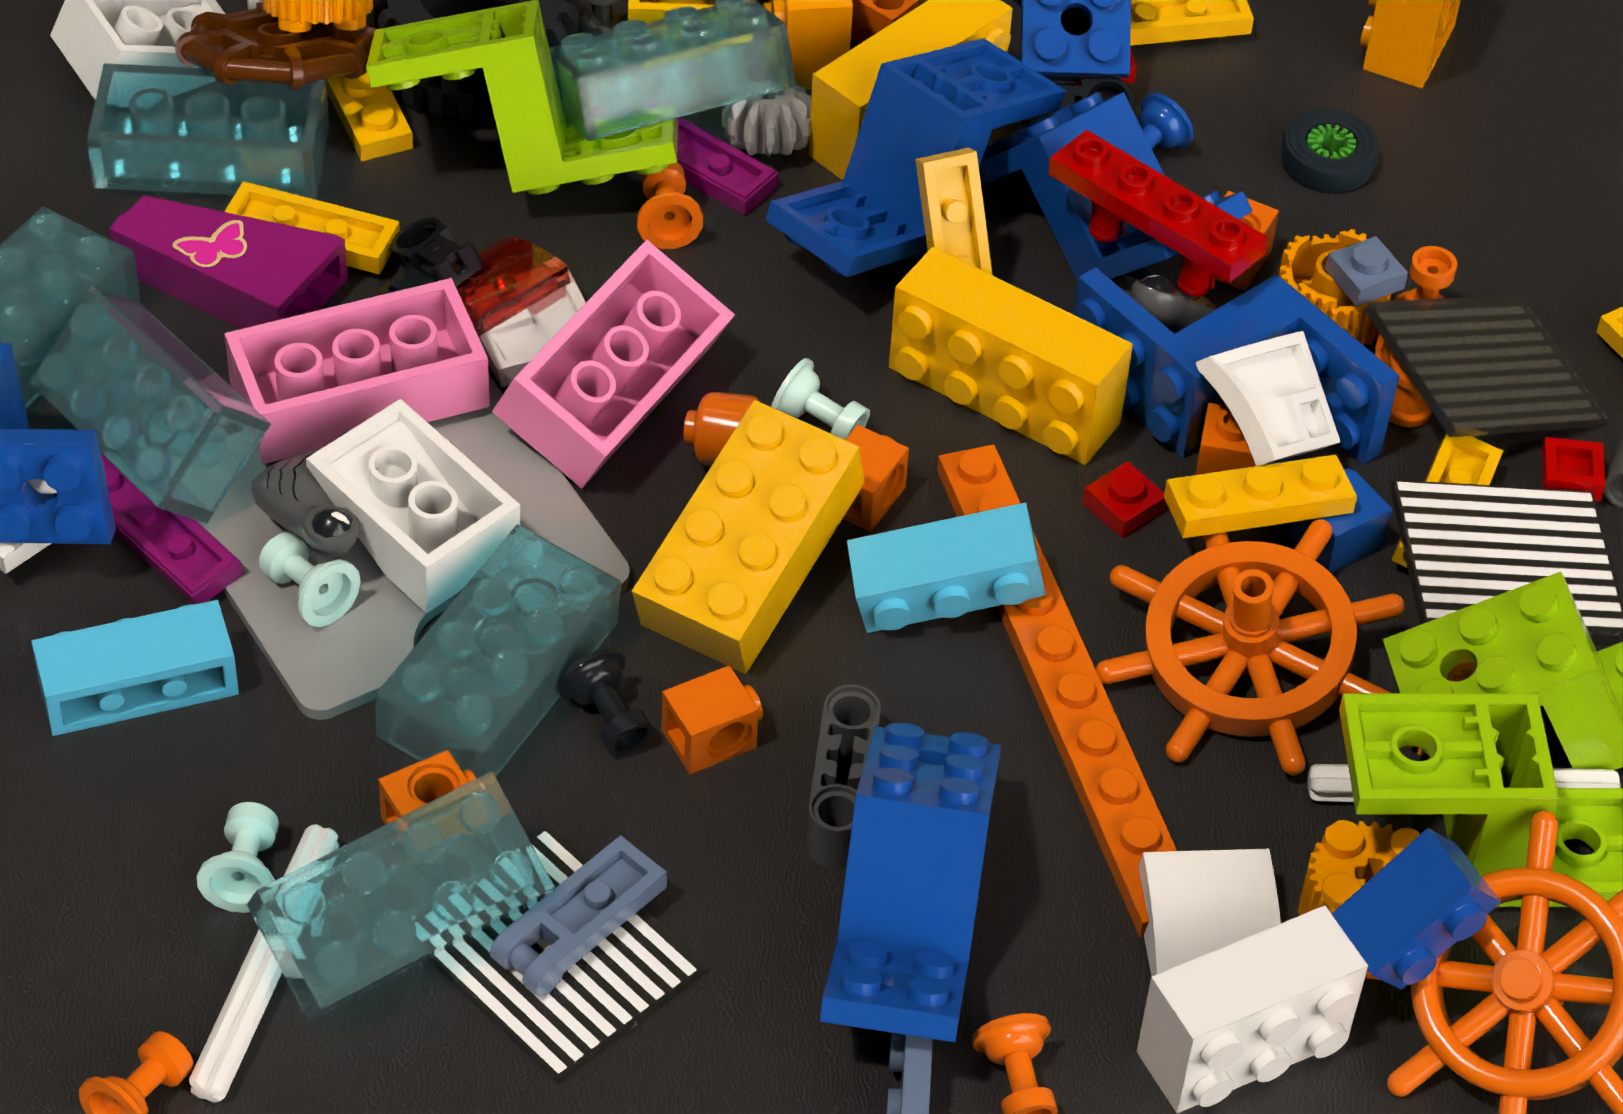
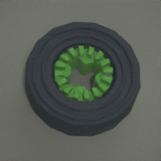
M1336 109L1307 111L1291 120L1283 135L1281 144L1282 164L1289 176L1305 187L1330 193L1355 190L1369 181L1377 166L1379 159L1378 137L1372 127L1356 115Z

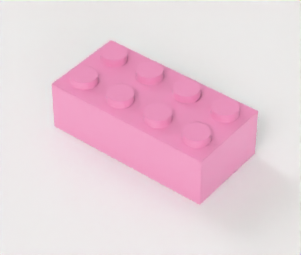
M646 240L512 380L492 410V413L582 489L711 348L735 314L650 241Z
M452 278L224 333L230 383L262 464L286 459L299 453L321 449L336 440L343 432L355 428L399 399L403 400L426 422L490 407L488 357Z

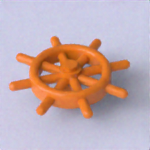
M1318 519L1313 521L1295 549L1258 541L1230 543L1227 532L1204 535L1202 537L1206 549L1185 559L1162 582L1125 565H1118L1112 569L1110 582L1115 588L1150 604L1146 617V650L1103 660L1096 666V671L1103 684L1117 683L1152 674L1154 682L1163 696L1177 711L1185 716L1166 745V755L1171 761H1185L1208 728L1223 734L1241 737L1271 736L1283 771L1289 775H1298L1305 769L1306 760L1295 729L1316 719L1336 701L1339 695L1343 696V693H1391L1351 673L1355 659L1357 627L1399 617L1404 612L1405 602L1398 594H1387L1350 602L1347 593L1337 579L1316 561L1333 533L1332 526L1326 520ZM1219 585L1227 607L1225 613L1195 599V597L1203 591ZM1295 592L1305 598L1317 610L1288 618H1279ZM1177 617L1213 634L1172 644L1171 640L1172 628ZM1329 633L1330 648L1324 660L1289 644V642ZM1223 658L1206 685L1194 678L1185 668L1186 666ZM1273 664L1307 680L1296 688L1282 693ZM1244 674L1250 675L1258 698H1241L1230 696L1229 694L1241 675Z
M1539 811L1531 819L1526 868L1504 869L1482 876L1501 901L1500 904L1522 899L1517 949L1489 914H1487L1486 923L1472 937L1495 966L1447 961L1451 946L1436 959V967L1427 977L1410 985L1414 1013L1428 1044L1389 1075L1387 1087L1393 1095L1403 1097L1410 1094L1446 1065L1469 1083L1499 1095L1498 1114H1526L1527 1100H1542L1564 1096L1578 1091L1589 1084L1614 1114H1623V1081L1612 1068L1623 1055V889L1606 901L1601 895L1581 881L1553 871L1558 821L1556 816L1550 811ZM1549 901L1562 904L1586 918L1544 951ZM1603 940L1610 957L1613 979L1562 974L1563 971ZM1367 969L1365 978L1380 980L1372 976ZM1443 987L1491 993L1454 1024L1451 1023L1445 1006ZM1564 1001L1610 1006L1603 1025L1591 1041L1564 1009ZM1509 1015L1504 1066L1501 1067L1484 1060L1473 1052L1469 1046ZM1537 1018L1569 1059L1550 1067L1531 1069Z

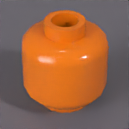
M710 392L703 396L697 411L688 410L684 423L685 445L694 446L696 459L703 467L711 468L754 400L761 402L756 396Z

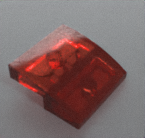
M505 237L478 253L484 263L483 267L457 285L456 289L479 337L570 283L568 265L548 251L523 239ZM461 265L454 266V271H458Z

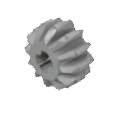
M768 78L762 82L748 80L745 82V85L734 86L730 88L729 95L725 97V108L722 109L724 138L730 141L732 147L738 150H747V153L751 156L760 153L766 154L770 158L772 154L790 155L793 150H801L807 147L809 135L811 134V96L806 94L805 88L799 85L790 86L786 80L780 82H773Z

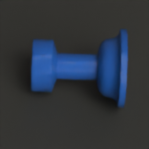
M1150 93L1142 100L1140 125L1152 149L1156 145L1162 148L1181 149L1186 148L1193 141L1194 130L1186 112L1174 100L1160 93Z

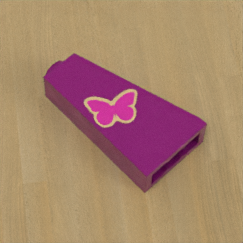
M145 195L127 212L121 213L109 228L115 270L239 329L318 311L348 280L345 239L333 234Z

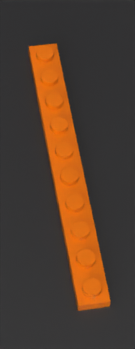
M994 444L938 456L937 472L957 517L1020 504V500ZM1034 534L1046 596L1028 599L1016 605H999L996 608L1137 933L1142 938L1149 923L1138 868L1143 852L1177 851Z

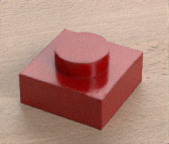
M1545 437L1540 452L1542 490L1591 493L1593 501L1601 502L1605 489L1603 443Z
M1128 461L1085 487L1082 501L1084 506L1122 539L1164 513L1167 504L1164 492Z

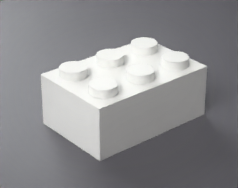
M1324 905L1152 976L1136 1052L1176 1113L1199 1104L1202 1107L1215 1105L1238 1087L1255 1080L1259 1082L1271 1081L1283 1074L1292 1064L1314 1055L1317 1058H1324L1338 1051L1348 1041L1368 965Z

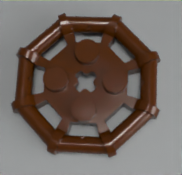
M257 2L254 9L227 14L204 12L195 16L191 23V30L182 34L177 39L175 53L182 64L189 67L199 66L213 73L218 83L234 85L238 81L287 84L290 90H302L304 83L339 76L356 79L367 72L366 65L376 28L373 25L366 24V27L359 30H340L333 26V22H330L329 24H312L311 30L306 32H288L278 28V17H272L271 14H267L266 10H263V2Z

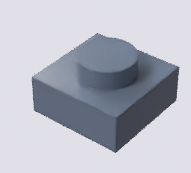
M1377 236L1328 253L1325 268L1356 306L1403 290L1408 275L1406 269Z

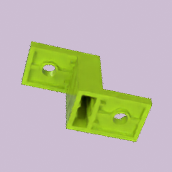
M538 0L376 29L374 32L366 65L371 88L387 85L389 90H403L417 85L420 79L442 75V78L445 80H457L468 77L476 71L475 69L483 67L512 193L527 190L528 194L541 195L556 190L560 184L581 181L586 185H596L611 180L614 174L636 171L640 175H650L667 169L669 164L677 163L678 121L674 103L566 123Z
M1562 571L1383 639L1400 693L1538 694L1539 704L1544 706L1573 769L1616 770L1623 767V642L1596 651ZM1467 662L1477 664L1476 670L1467 679L1457 682L1447 680L1449 672L1455 666Z
M1343 693L1339 712L1356 815L1443 814L1447 838L1459 846L1475 869L1483 876L1504 869L1526 868L1531 819L1539 811H1550L1556 816L1558 821L1553 871L1581 881L1596 891L1606 901L1623 889V788L1556 787L1538 694ZM1405 746H1416L1421 748L1431 758L1425 761H1414L1405 757L1399 749ZM1569 839L1581 840L1589 848L1593 849L1594 853L1589 855L1576 854L1565 846L1564 841ZM1522 899L1505 902L1496 907H1521ZM1549 901V907H1566Z

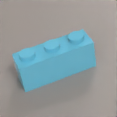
M1026 502L847 540L855 596L867 633L880 630H897L909 624L942 617H959L975 610L999 605H1016L1028 599L1046 596L1036 541Z
M218 600L195 605H184L177 609L135 618H124L108 624L71 632H60L53 636L31 640L38 680L52 736L239 695L235 657Z

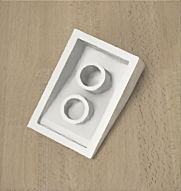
M65 0L50 36L97 103L112 106L118 104H146L215 78L213 73L199 66L189 67L182 64L175 53V43L182 34L191 30V23L195 16L204 12L225 14V12L216 0Z
M401 399L306 458L307 468L333 504L337 507L348 509L359 519L360 526L357 537L385 576L426 614L519 552L521 505Z

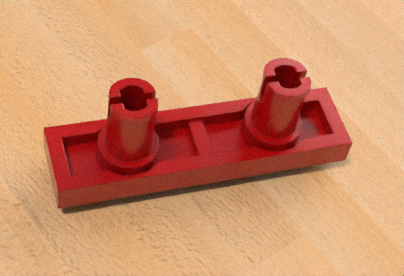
M1085 130L1050 157L1048 175L1092 200L1091 222L1089 224L1090 235L1101 242L1115 241L1118 239V234L1121 236L1124 234L1126 221L1181 254L1182 262L1178 286L1185 294L1196 297L1207 294L1208 289L1212 290L1214 288V275L1230 283L1266 254L1268 236L1089 130Z

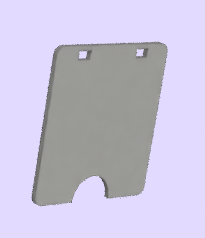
M490 375V407L427 423L521 505L519 552L427 614L385 576L360 540L356 541L353 548L347 554L334 556L315 551L303 539H300L308 546V561L312 565L316 566L338 559L349 561L359 571L361 580L359 593L352 607L337 621L327 626L315 627L309 625L300 617L298 610L299 585L293 580L284 584L276 583L264 574L259 567V557L263 547L271 538L286 531L281 524L263 512L255 503L251 492V483L261 472L281 460L266 464L261 463L237 400L147 435L140 442V462L150 479L240 560L245 574L227 585L222 591L293 701L305 716L317 720L329 719L421 680L422 669L414 652L416 640L427 622L445 610L463 605L495 607L517 617L531 632H534L616 597L629 586L630 567L627 560L562 472L492 413L503 393ZM232 420L235 423L236 429L209 440L204 434V431Z

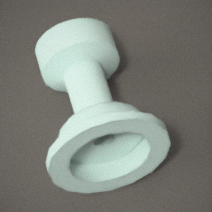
M809 358L802 359L781 384L771 407L795 418H799L807 412L832 427L831 434L844 440L857 424L865 427L870 416V410L856 401L850 402L844 408L819 393L820 380L819 376L813 371L814 363Z
M290 532L277 534L266 543L259 557L260 570L276 583L284 584L293 580L299 585V615L309 625L323 627L343 617L352 607L359 593L361 583L359 571L349 561L340 559L314 566L308 561L309 549L302 540Z
M242 802L234 805L229 810L224 826V835L228 842L233 845L232 850L213 856L203 862L197 874V887L206 900L216 907L230 912L248 913L262 909L272 900L275 894V879L269 869L257 858L258 852L271 847L276 838L279 820L270 808L255 802Z

